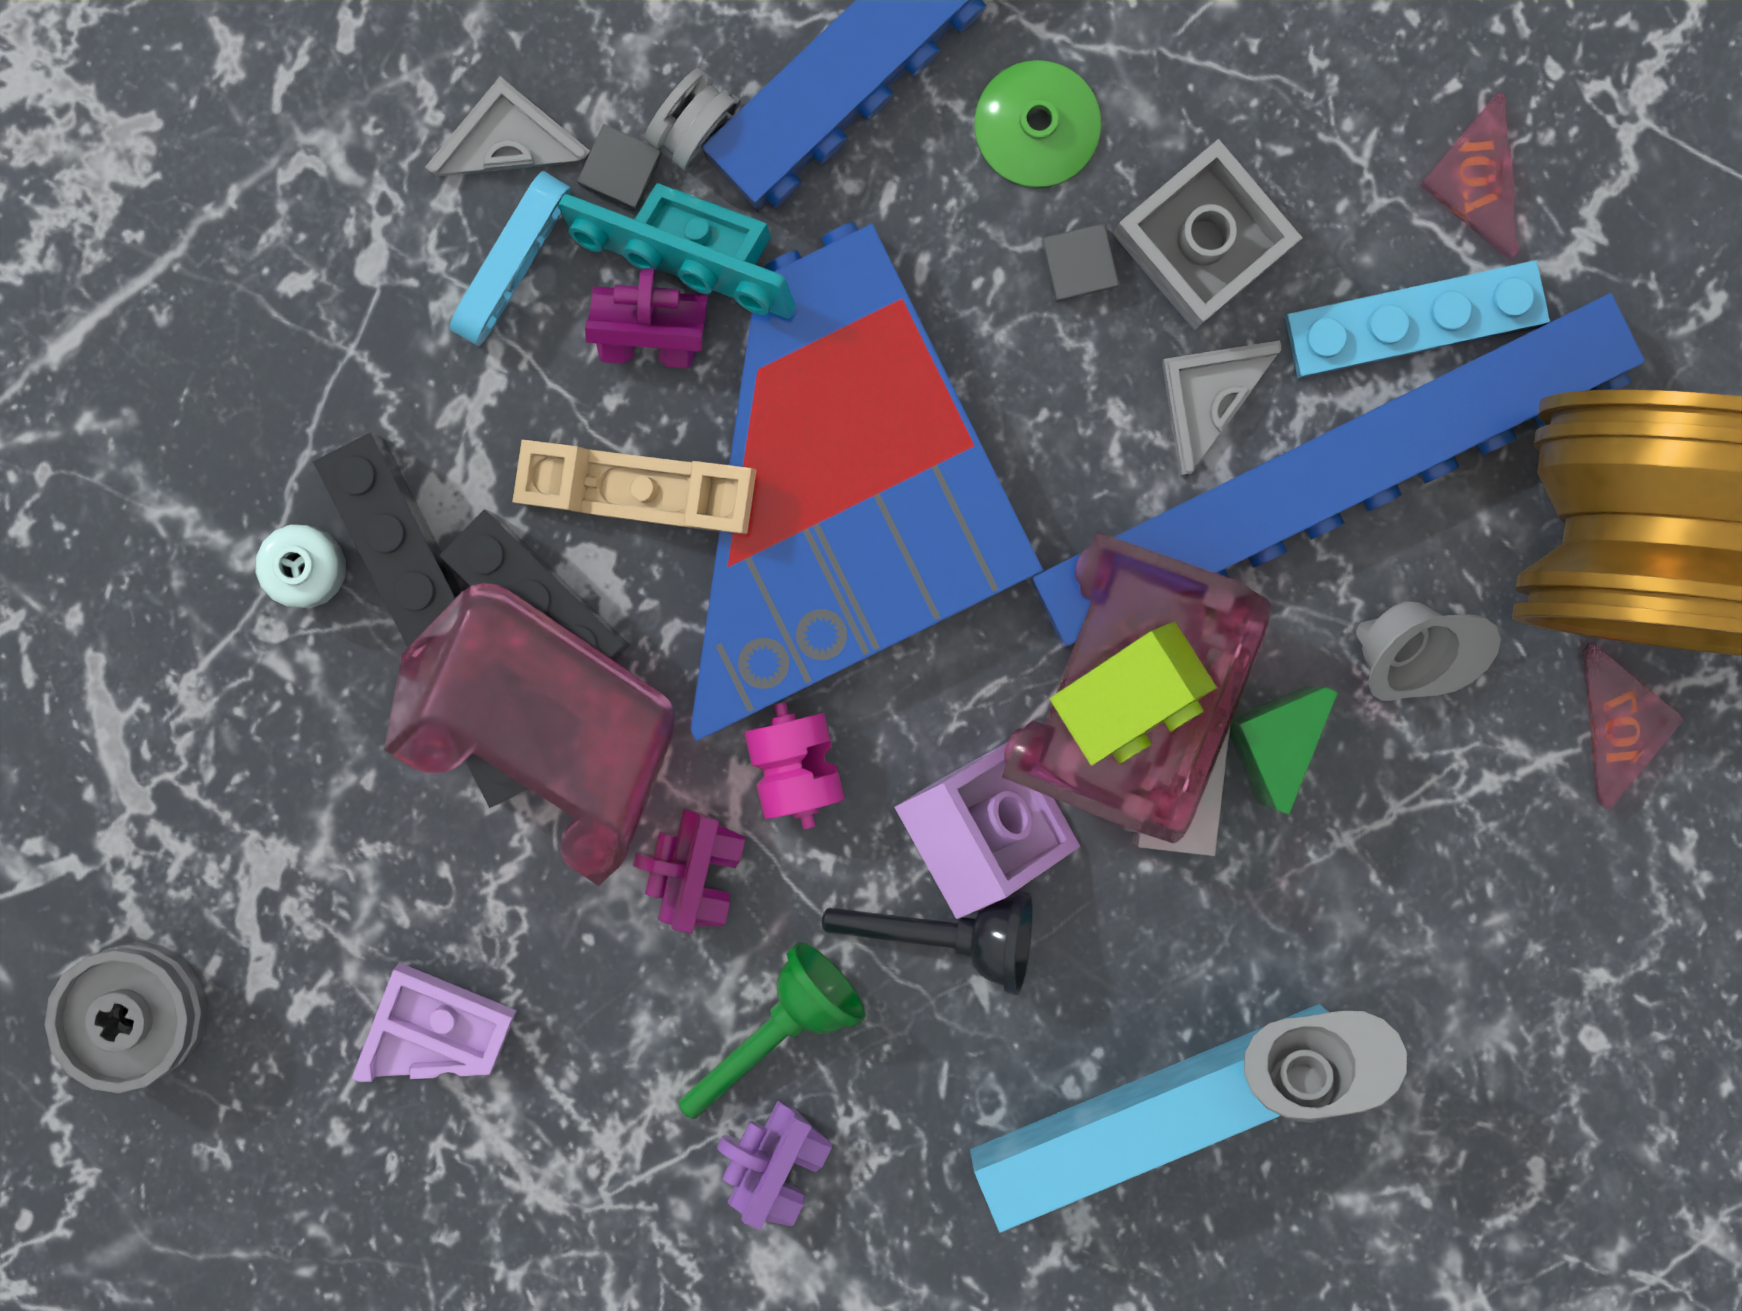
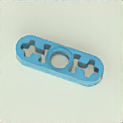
M545 171L538 174L527 189L459 303L451 319L449 330L476 346H480L486 340L562 215L558 203L564 194L571 195L572 187Z

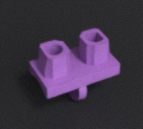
M778 1100L765 1127L750 1121L741 1140L724 1135L717 1146L718 1151L731 1159L722 1177L725 1182L735 1186L727 1201L728 1204L743 1215L741 1220L744 1224L761 1230L765 1220L793 1226L803 1207L805 1195L799 1188L785 1183V1180L794 1163L817 1172L823 1167L832 1149V1143L822 1133L812 1127L795 1107Z

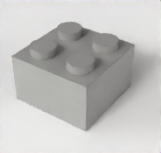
M1219 139L1120 221L1113 233L1115 238L1194 331L1302 239L1301 235Z

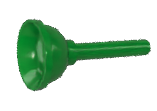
M797 942L786 953L788 961L781 969L777 979L779 1002L770 1009L772 1017L679 1100V1108L686 1117L695 1119L786 1037L796 1038L804 1030L810 1033L830 1034L841 1030L845 1026L855 1028L864 1020L866 1016L864 1005L856 990L844 974L819 950L804 942Z

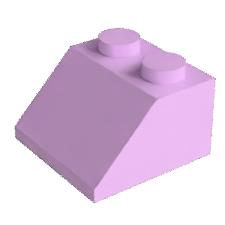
M1020 736L939 779L894 807L956 919L1008 897L1081 847Z

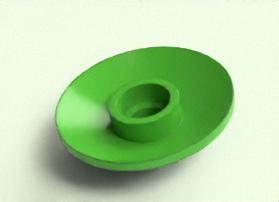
M1026 61L1003 70L987 85L979 99L975 113V137L985 161L1004 179L1024 187H1051L1071 179L1090 161L1100 138L1101 115L1091 88L1074 71L1050 61ZM1036 109L1046 111L1051 118V125L1041 131L1031 128L1027 122V115L1031 111Z

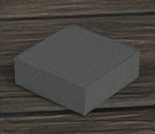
M603 124L577 182L582 187L637 211L661 159L662 150H658L646 142Z
M1104 223L1042 238L1041 243L1056 302L1115 289L1119 286Z

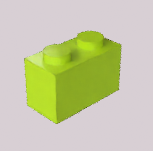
M1173 621L1150 631L1049 699L1091 766L1112 755L1118 765H1121L1153 745L1147 733L1162 723H1165L1168 730L1172 732L1203 713L1204 710L1198 700L1217 689V686L1176 621Z

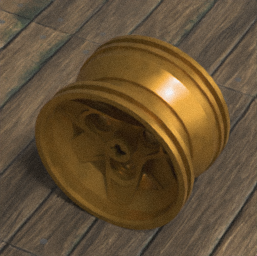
M1587 390L1559 393L1541 399L1538 418L1548 425L1540 427L1535 433L1534 447L1540 451L1537 473L1559 519L1565 522L1563 543L1518 574L1516 590L1528 595V602L1514 604L1512 619L1516 622L1538 628L1581 636L1665 648L1742 656V396L1661 390Z

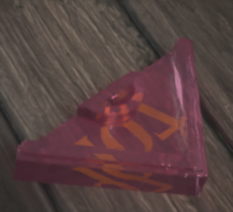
M1498 91L1419 185L1509 260L1516 255L1520 247L1517 243L1513 205V200L1515 199L1511 148H1508L1505 103L1507 100Z
M1588 644L1582 652L1597 803L1603 808L1611 809L1685 718L1595 644Z

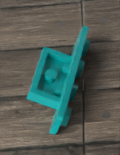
M659 183L655 185L635 219L568 194H564L558 203V207L569 228V235L575 242L590 251L601 252L604 248L624 256L627 261L640 270L642 268H653L656 271L658 269L677 276L684 284L697 292L710 294L713 290L732 297L742 307L758 315H766L768 312L789 319L796 308L786 278L756 265L771 239L767 223Z

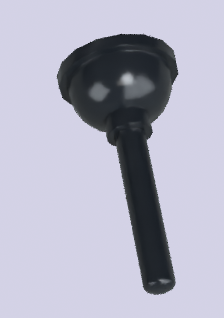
M1017 892L1014 898H1004L983 907L976 919L961 917L958 923L827 908L822 916V928L825 932L954 948L956 955L972 957L974 968L983 978L993 984L1004 986V991L1007 994L1019 995L1025 980L1030 952L1033 914L1032 896L1027 892Z

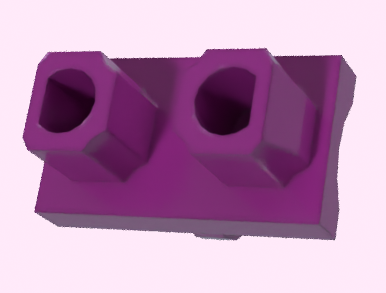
M653 268L641 269L639 286L615 284V288L593 286L590 313L585 326L586 343H596L599 358L602 362L625 364L634 358L635 346L659 348V362L663 363L665 367L688 369L692 366L695 352L702 350L708 295L680 293L679 289L657 288L656 270Z
M684 809L677 836L659 832L654 855L635 852L633 866L650 872L645 895L663 898L658 920L672 925L671 928L675 931L693 934L695 925L724 926L730 906V893L722 889L704 886L709 863L731 868L737 867L741 860L745 837L719 825L718 820L706 814Z

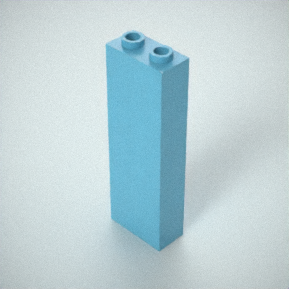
M1318 1004L1287 1018L1330 1012ZM1262 1028L970 1150L975 1176L999 1233L1002 1234L1280 1117L1281 1115L1265 1108L1251 1093L1244 1075V1054L1253 1036Z

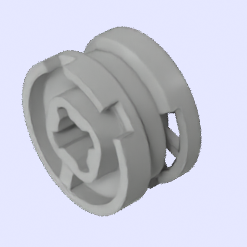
M696 68L690 72L672 91L655 114L644 137L656 149L660 150L665 147L672 152V161L685 172L691 170L705 156L702 146L726 124L727 115H725V112L727 111L733 116L736 114L741 102L739 98L727 89L722 92L712 86L713 78L701 68Z

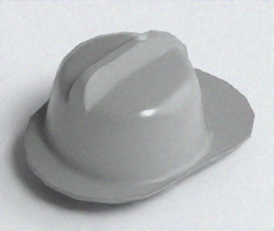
M1404 601L1384 612L1378 619L1361 622L1356 629V635L1363 645L1362 651L1365 662L1370 669L1368 680L1370 692L1381 701L1439 696L1456 692L1473 683L1488 670L1498 654L1501 642L1498 627L1485 616L1471 614L1443 616L1421 602Z
M1337 1011L1305 1017L1287 1018L1269 1023L1253 1036L1244 1054V1075L1251 1093L1265 1108L1297 1122L1313 1123L1330 1117L1362 1113L1382 1106L1399 1091L1407 1074V1051L1399 1033L1384 1019L1364 1011Z

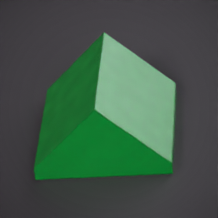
M1305 686L1231 718L1230 737L1260 804L1288 815L1290 814L1338 692L1326 687Z

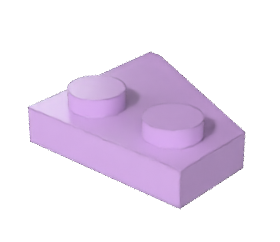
M399 962L393 969L351 1079L358 1082H372L375 1077L410 1075V1079L435 1078L447 1072L455 1073L458 1076L490 1075L497 1063L517 1010Z

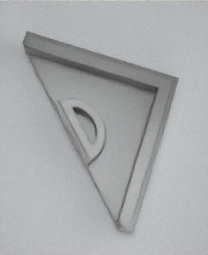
M499 77L425 167L437 177L585 163L590 150L502 77Z
M1280 340L1162 360L1180 476L1193 473L1196 466L1241 407L1264 372L1282 350Z

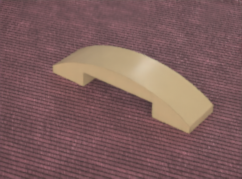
M522 440L512 502L655 524L747 534L757 470L746 467L698 461L685 462L589 450L578 446Z

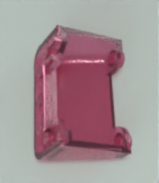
M1096 532L1092 545L1088 546L1080 555L1075 570V579L1080 583L1081 595L1084 599L1090 601L1091 605L1056 694L1150 631L1173 621H1176L1217 686V689L1198 700L1204 710L1203 713L1172 732L1168 730L1165 723H1162L1147 733L1153 745L1121 765H1118L1112 755L1091 766L1052 704L1045 723L1038 720L1031 721L1024 729L1018 728L1013 732L1005 748L1004 761L1006 766L1002 778L1139 833L1170 843H1176L1184 837L1196 815L1264 640L1271 614L1270 602L1237 580Z
M482 583L471 586L463 591L402 654L384 750L412 768L424 773L434 774L451 771L460 765L472 752L575 818L562 834V857L565 863L574 871L600 886L626 859L672 740L674 710L671 702L662 693L511 591L496 584Z

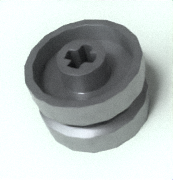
M136 941L89 955L64 972L48 998L44 1025L50 1051L67 1075L90 1089L123 1093L147 1087L169 1074L192 1056L205 1033L208 1004L203 983L186 959L163 945ZM124 1007L128 1008L125 1018L133 1020L134 1024L128 1023L124 1018Z

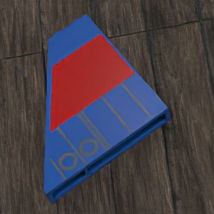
M855 222L847 223L821 238L825 247L804 257H801L798 250H794L775 258L764 266L765 269L786 278L796 308L789 319L768 312L766 315L751 314L729 465L753 468L757 472L747 534L719 532L690 729L696 741L1043 571L873 223L861 229H858Z

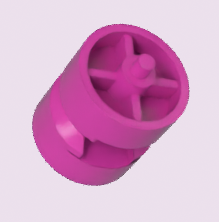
M786 702L775 704L776 717L770 719L771 725L744 731L751 765L763 770L764 777L756 785L764 819L793 814L794 818L801 819L803 829L815 827L813 814L819 813L818 808L845 800L837 765L827 762L825 759V754L832 748L825 712L796 718L795 713H788Z

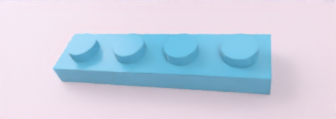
M1537 260L1290 313L1284 317L1297 379L1550 323Z

